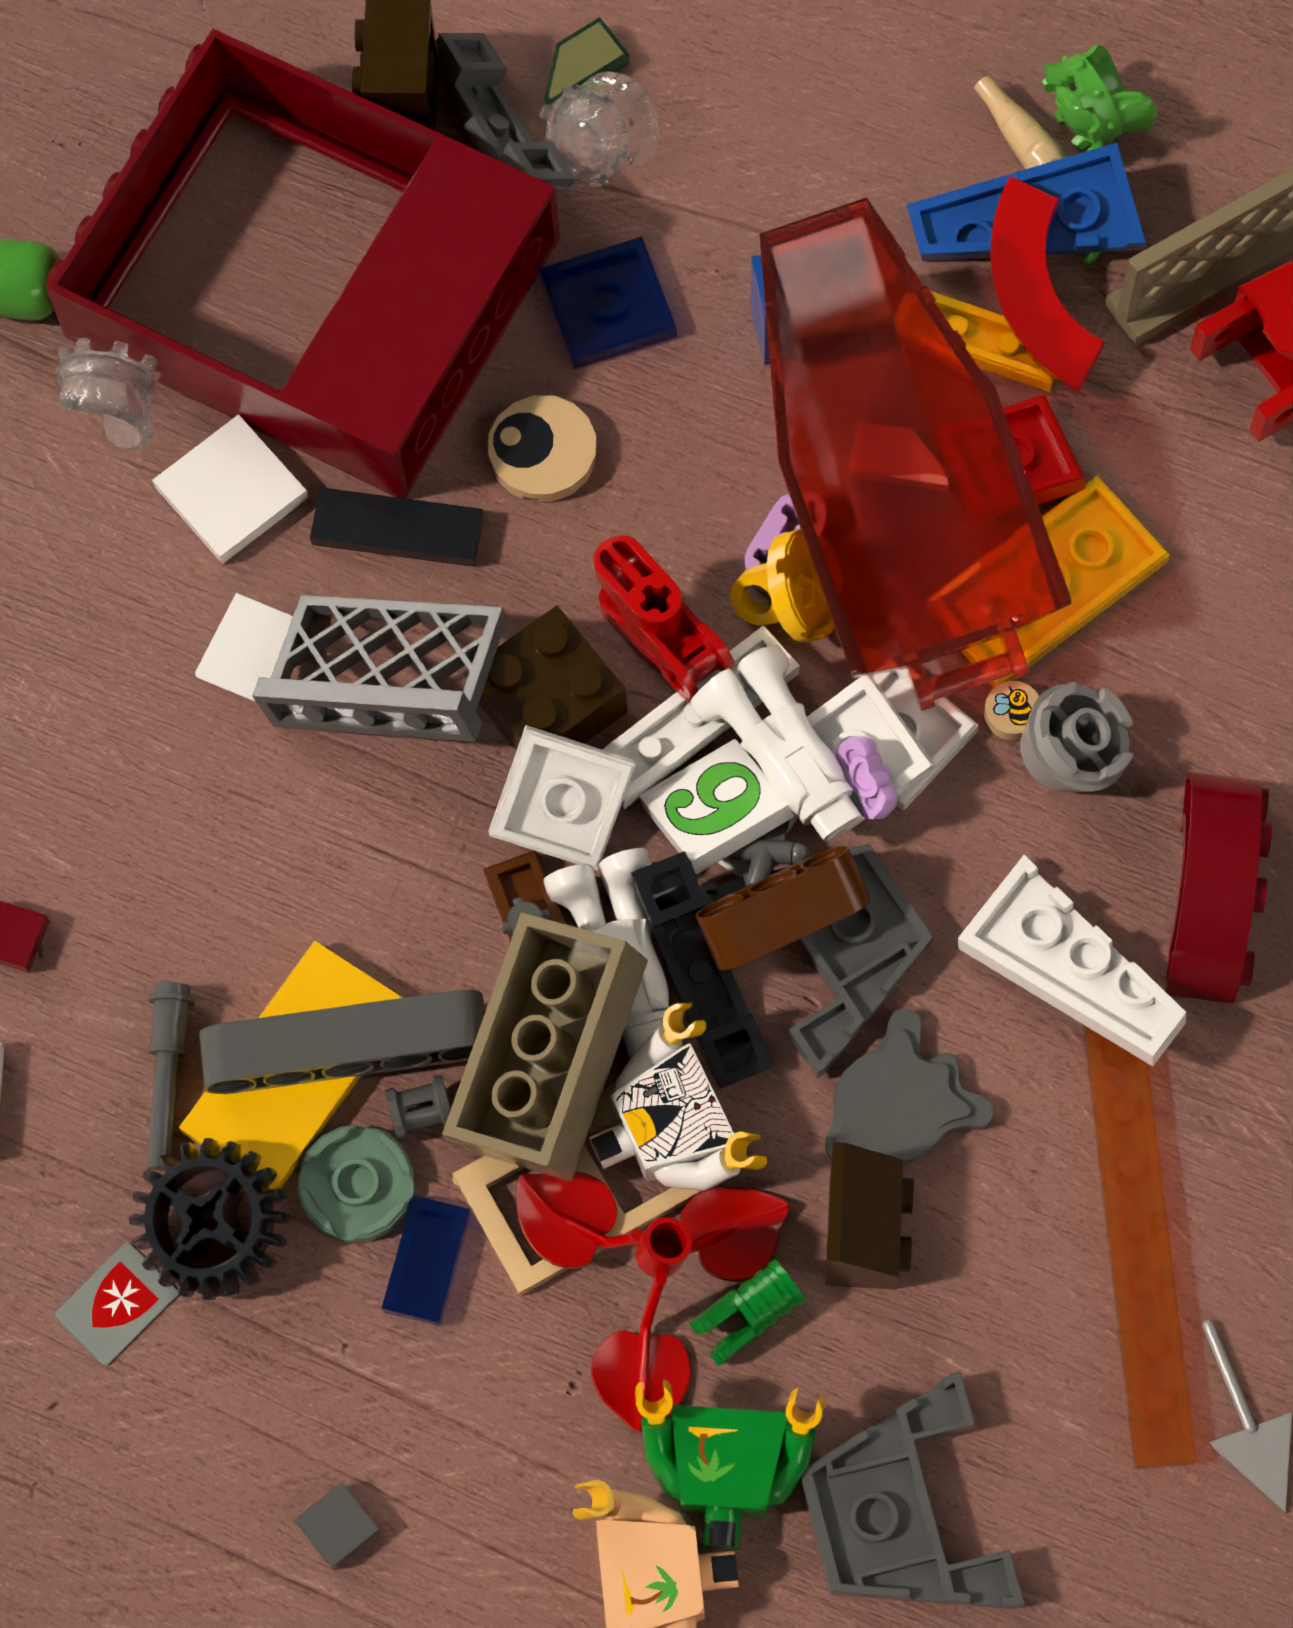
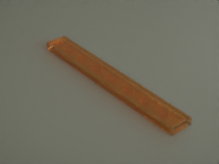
M1082 1024L1134 1470L1195 1465L1197 1460L1148 1063Z

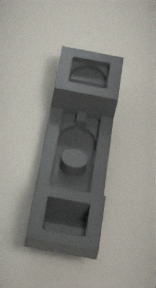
M439 33L436 46L447 91L462 126L477 150L555 187H572L576 177L553 141L535 142L500 88L499 83L506 71V67L485 34Z

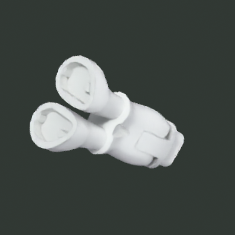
M779 645L767 646L743 658L738 664L737 673L745 686L759 696L771 715L764 720L761 719L748 699L742 684L731 669L721 671L708 681L695 694L690 705L703 721L711 722L723 718L733 727L742 739L740 746L756 759L778 797L788 804L789 808L799 816L803 825L812 823L823 841H828L858 822L862 815L850 800L853 789L846 782L838 760L809 723L804 705L796 703L784 679V675L789 667L787 656Z
M644 848L624 850L610 855L599 863L598 868L602 883L617 919L607 924L600 902L595 873L591 865L578 864L565 867L549 874L543 881L551 901L567 908L571 912L578 928L627 941L648 959L622 1034L629 1059L663 1025L664 1013L669 1007L666 978L651 939V929L648 920L645 919L643 907L631 876V872L651 865L648 851Z

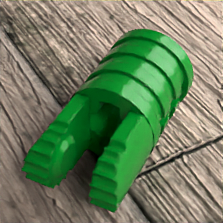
M776 1259L767 1264L768 1267L754 1274L752 1279L743 1282L737 1290H731L689 1322L696 1335H700L713 1330L735 1312L744 1321L743 1325L721 1339L712 1348L710 1355L718 1366L765 1333L764 1330L768 1327H773L783 1316L786 1317L792 1313L794 1308H800L806 1303L797 1285Z

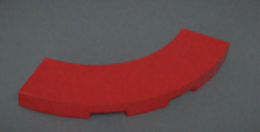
M1010 176L1000 196L991 233V268L998 302L1006 322L1009 324L1017 340L1024 347L1028 356L1044 372L1060 384L1079 394L1105 347L1104 341L1088 332L1070 316L1061 304L1050 281L1046 259L1047 241L1053 217L1059 207L1058 198Z

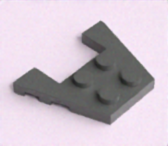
M870 844L850 848L871 899L868 905L843 919L797 940L837 999L789 1029L788 1036L816 1078L826 1073L933 942V935ZM782 869L774 870V871L772 872V874H774V873H776V872H778V871H780V870H782ZM748 873L743 874V878L716 884L715 881L701 884L700 888L707 905L744 888Z
M961 1372L950 1374L935 1387L916 1399L913 1398L866 1431L863 1430L809 1465L802 1475L800 1481L830 1595L1016 1609L1024 1606L1025 1603L1010 1549L950 1565L947 1564L914 1443L974 1428L975 1422Z

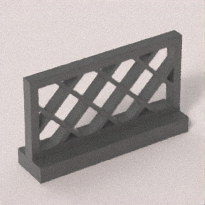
M301 595L270 678L259 677L252 697L273 727L476 742L482 725L476 709L508 616L503 607ZM313 614L333 615L338 620L311 639L306 634ZM371 618L385 619L388 625L359 642L352 631ZM421 621L436 623L437 629L411 646L403 635L404 632ZM472 624L485 625L482 636L462 649L454 639L455 635ZM347 634L354 647L326 664L319 652ZM397 637L405 650L379 667H376L369 655ZM448 641L456 653L427 671L420 658ZM312 656L315 657L321 666L320 669L303 680L290 679L293 669ZM363 659L371 672L354 683H338L335 678ZM412 663H415L422 674L404 687L389 686L386 682L387 679ZM464 666L468 669L469 675L463 691L440 690L437 685L439 682Z

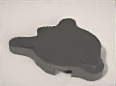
M898 1009L890 1016L882 1043L875 1050L859 1057L844 1071L837 1083L833 1099V1125L825 1139V1151L831 1160L833 1142H845L902 1159L904 1166L914 1163L932 1152L938 1143L951 1133L960 1130H982L988 1127L992 1122L994 1109L992 1103L986 1097L968 1092L962 1088L959 1080L958 1062L953 1055L942 1053L930 1060L920 1055L921 1020L912 1010Z

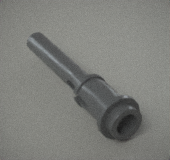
M178 982L156 983L155 993H151L148 999L149 1003L154 1004L152 1040L149 1054L156 1056L147 1169L165 1171L160 1164L159 1157L163 1153H172L179 1057L186 1056L187 1049L185 1044L188 1011L190 1006L195 1005V997L190 995V986Z

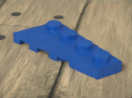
M1117 143L907 204L922 261L990 258L994 216L1000 196L1010 176L1059 200V207L1053 217L1049 230L1047 255L1147 249Z

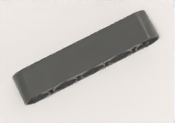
M455 990L227 1022L205 1027L199 1031L204 1090L212 1094H233L467 1061L485 1015L483 994L476 990Z

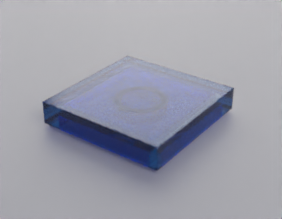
M642 236L539 268L543 286L574 369L677 337L675 322Z

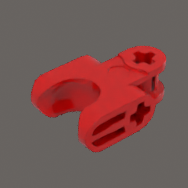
M627 535L611 537L599 545L594 553L593 565L596 579L602 586L598 596L602 616L643 661L661 670L662 677L681 697L691 701L699 691L697 685L717 669L724 671L735 666L734 659L724 642L708 625L701 622L682 601L681 591L677 584L636 539Z

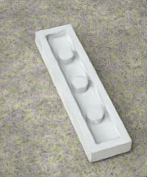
M764 625L730 651L735 663L731 670L742 684L754 708L760 705L762 700L756 693L749 690L738 676L737 667L743 658L761 648L779 645L789 661V667L784 675L786 684L799 674L800 665ZM717 669L697 685L698 690L721 671ZM677 692L602 749L632 759L636 764L621 806L626 809L639 798L641 793L658 784L731 726L723 718L711 722L703 721L691 707V701L685 700Z

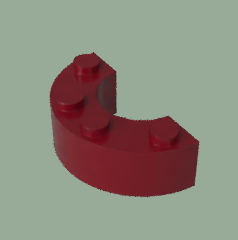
M1188 772L1185 778L1180 832H1183L1182 868L1176 913L1169 941L1165 992L1168 995L1234 1003L1239 986L1251 985L1255 953L1247 951L1252 916L1253 912H1264L1268 883L1267 878L1257 877L1259 857L1268 858L1272 840V823L1265 822L1269 803V788H1261L1259 780Z

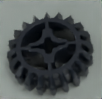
M205 1138L199 1154L198 1149L193 1143L184 1142L180 1145L181 1163L172 1154L163 1153L159 1159L165 1173L161 1175L153 1170H146L143 1173L145 1181L153 1186L151 1192L135 1191L132 1195L133 1200L137 1203L146 1204L144 1215L133 1214L128 1219L130 1225L145 1227L146 1232L132 1240L133 1247L140 1250L149 1248L153 1250L145 1257L142 1266L145 1270L150 1271L163 1266L159 1274L158 1283L163 1287H171L179 1280L178 1290L181 1296L192 1297L199 1286L202 1299L215 1300L219 1291V1285L226 1296H237L240 1290L238 1275L248 1285H257L260 1282V1277L254 1264L258 1263L260 1266L273 1269L277 1261L266 1252L268 1245L285 1247L287 1239L284 1236L273 1234L274 1224H287L290 1222L289 1213L274 1211L273 1205L283 1202L287 1198V1193L284 1189L280 1188L266 1189L277 1177L276 1171L273 1168L267 1167L256 1172L261 1156L254 1151H249L240 1159L241 1146L239 1143L228 1141L220 1152L217 1140ZM225 1171L229 1174L222 1185L215 1184L207 1194L200 1197L182 1188L190 1179L205 1172ZM243 1188L248 1195L252 1209V1223L249 1233L241 1227L237 1219V1209L244 1198L240 1194ZM171 1206L177 1210L182 1219V1229L175 1240L179 1245L177 1249L171 1240L168 1226ZM205 1208L214 1210L213 1217L219 1222L215 1230L205 1228L207 1222L201 1217ZM219 1241L238 1251L230 1260L215 1267L201 1269L190 1264L197 1253L204 1254L212 1244Z

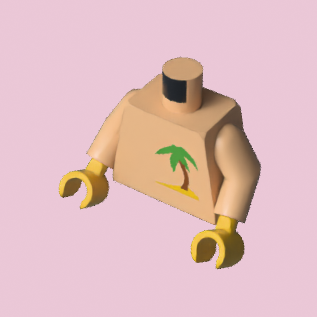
M591 1480L575 1485V1489L586 1490L591 1495L592 1507L573 1509L574 1517L579 1520L598 1517L607 1519L596 1521L606 1628H697V1622L705 1619L702 1591L739 1587L735 1550L698 1554L695 1526L686 1525V1521L681 1513L645 1495L611 1489L606 1482L601 1480Z

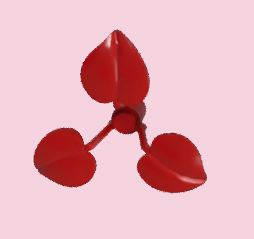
M579 1171L574 1172L571 1182L544 1173H524L517 1182V1215L528 1243L541 1258L561 1268L579 1269L591 1261L597 1245L605 1249H612L633 1244L636 1246L635 1257L639 1267L644 1273L653 1277V1284L640 1324L639 1335L630 1331L612 1333L597 1347L591 1362V1379L595 1391L602 1402L630 1429L643 1433L641 1423L643 1416L636 1406L635 1391L638 1383L642 1382L643 1397L649 1402H657L664 1397L663 1380H667L672 1388V1405L680 1404L689 1383L690 1361L683 1343L677 1337L668 1334L650 1337L652 1323L663 1287L667 1282V1277L678 1271L688 1254L698 1251L702 1268L717 1279L739 1282L754 1277V1274L764 1269L775 1251L781 1227L789 1210V1204L776 1196L758 1190L739 1187L712 1188L696 1194L688 1201L680 1214V1221L675 1218L663 1217L653 1221L645 1232L633 1229L629 1234L607 1237L605 1235L610 1232L617 1219V1206L612 1192L602 1181Z

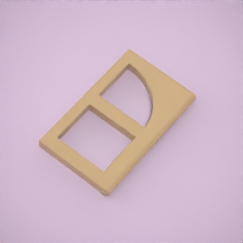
M615 1083L603 1090L588 1134L606 1130L619 1124L611 1104V1095L615 1092ZM584 1144L575 1171L594 1176L609 1188ZM484 1155L453 1172V1183L460 1188L519 1296H522L568 1269L552 1265L544 1259L532 1266L530 1265L488 1188L523 1170L524 1167ZM723 1181V1182H721V1183H719V1184H717V1185H715V1186H713V1187H711V1188H709V1189L715 1188L716 1186H718V1185L724 1183L725 1181ZM672 1187L625 1214L614 1197L617 1206V1219L613 1228L605 1236L615 1237L629 1234L633 1229L640 1230L656 1219L688 1203L691 1198L702 1191ZM597 1245L594 1255L605 1248Z

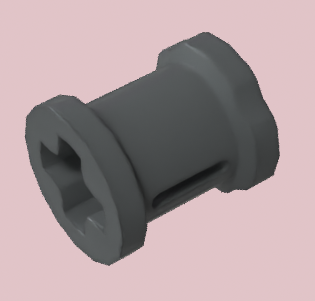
M442 1075L434 1076L431 1084L397 1092L394 1087L385 1089L397 1140L406 1139L409 1131L440 1123L445 1126L451 1108ZM433 1103L430 1107L407 1112L410 1108Z

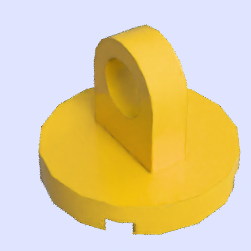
M797 529L774 537L768 550L767 563L746 569L732 585L730 600L733 609L744 621L754 625H769L780 622L783 629L793 640L809 643L826 638L831 635L838 620V609L831 611L830 597L838 596V581L833 563L824 545L815 536L807 538L808 532L806 530ZM749 585H757L764 588L770 595L772 604L770 606L757 604L749 594Z

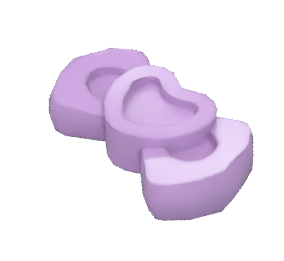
M867 736L848 737L837 749L836 759L840 766L848 771L849 785L859 795L858 811L866 819L886 818L896 807L898 799L896 791L890 785V769L888 766H882V759L876 753V744L873 739Z

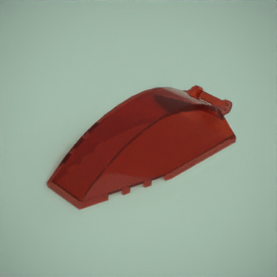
M867 197L760 233L778 465L852 678L906 669L920 710L924 711L935 707L934 700L1011 674H1013L1015 679L1030 675L1016 631L1070 605L1072 601L995 386L987 375L984 376L966 349V343L958 331L953 330L936 305L935 297L927 285L924 286L906 260V254ZM1000 638L1005 653L928 679L926 678L922 667L923 663Z

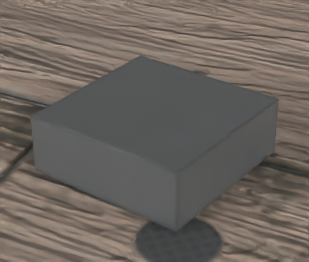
M343 1482L294 1520L333 1571L381 1532Z

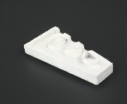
M1025 855L1022 856L958 937L959 950L1151 1066L1155 1065L1186 1024V1011L1135 962L1129 963L1113 947V940L1097 925L1093 927L1073 908V901L1058 887L1053 888L1038 874V867Z

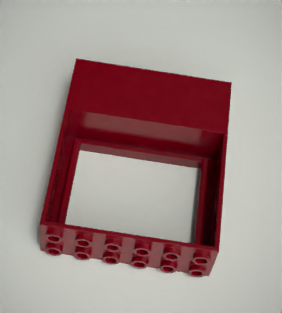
M212 28L203 44H197L191 50L186 61L185 72L176 86H170L162 95L158 106V114L149 128L142 129L135 137L130 157L120 173L115 172L108 179L103 190V199L93 215H87L79 224L75 234V243L64 260L59 259L52 266L47 277L46 290L65 338L226 416L234 418L239 414L249 427L394 497L406 498L560 240L555 186ZM232 113L403 192L281 391L109 309L114 298Z

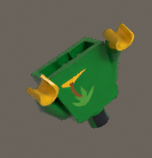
M663 1380L664 1397L657 1402L647 1401L643 1397L642 1382L638 1383L635 1391L636 1406L643 1416L641 1423L645 1459L663 1493L672 1499L680 1500L681 1512L705 1514L704 1548L721 1551L739 1550L742 1517L765 1518L769 1506H777L784 1503L807 1470L816 1434L814 1427L820 1422L825 1407L824 1396L819 1394L816 1409L811 1412H804L797 1407L795 1401L799 1388L791 1392L786 1412L672 1405V1388L667 1380Z

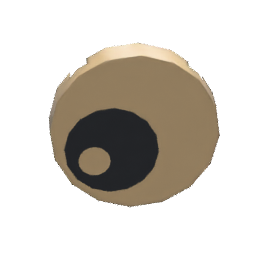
M533 395L513 402L497 416L488 434V459L496 480L510 494L522 499L525 496L538 499V502H554L570 496L588 481L593 471V465L597 456V438L590 419L574 403L557 396Z

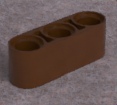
M841 845L816 853L712 902L698 911L696 919L718 969L723 971L750 963L864 908L871 899L849 847Z

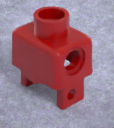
M1293 259L1240 285L1234 303L1196 324L1190 347L1198 361H1201L1238 339L1277 391L1276 395L1256 407L1250 431L1258 442L1293 422Z

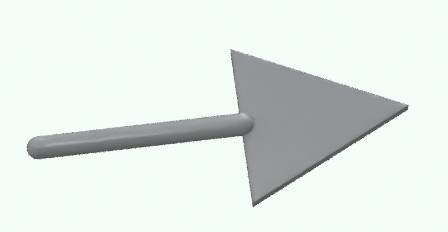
M1206 1320L1202 1325L1244 1427V1430L1211 1441L1208 1444L1285 1514L1292 1412L1258 1425L1255 1424L1213 1321Z

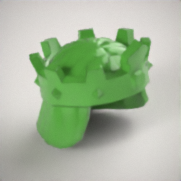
M1094 45L1083 55L1078 53L1071 57L1063 55L1060 62L1043 66L1044 73L1047 74V77L1042 80L1043 88L1046 93L1055 92L1056 94L1055 100L1058 110L1054 112V115L1059 125L1066 123L1070 130L1077 134L1071 142L1079 152L1090 144L1091 146L1087 151L1103 147L1104 145H1110L1114 139L1122 135V132L1147 131L1157 119V107L1150 96L1140 91H1126L1118 76L1115 64L1104 46Z

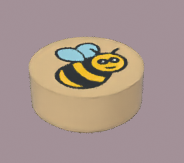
M1006 681L994 687L986 699L984 709L985 722L991 732L1005 740H1021V735L1032 707L1039 697L1038 693L1031 686L1020 681Z

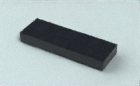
M320 487L310 540L311 544L315 546L475 567L484 512L481 508Z

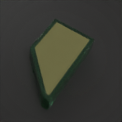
M600 17L556 43L544 97L545 109L549 114L630 65V54Z

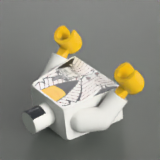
M680 1003L668 1007L664 1013L663 1025L636 1050L616 1080L615 1092L611 1095V1104L619 1124L589 1137L591 1146L602 1169L634 1156L646 1181L658 1180L666 1187L705 1191L737 1175L741 1168L760 1170L766 1166V1156L755 1155L747 1158L746 1154L748 1145L753 1141L759 1140L761 1136L747 1132H737L734 1134L691 1043L682 1046V1039L698 1037L706 1030L705 1020L695 1021L687 1029L684 1027L682 1017L685 1011L692 1007V1003Z

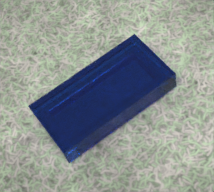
M413 1195L381 1308L384 1313L441 1326L471 1217L470 1209Z

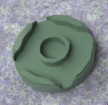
M358 1125L342 1126L322 1135L306 1152L301 1164L298 1197L309 1221L324 1235L345 1243L372 1242L391 1233L407 1216L415 1196V1172L404 1147L387 1132L376 1128L371 1129L359 1127Z

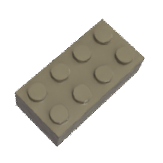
M521 912L442 1135L468 1151L571 1182L648 959L627 941Z

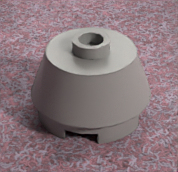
M1070 682L1049 688L1035 701L1021 735L1020 751L1027 770L1044 787L1058 792L1099 791L1115 783L1130 763L1133 753H1129L1130 741L1127 729L1133 725V722L1123 703L1106 688H1102L1097 692L1086 686L1076 685L1077 682Z

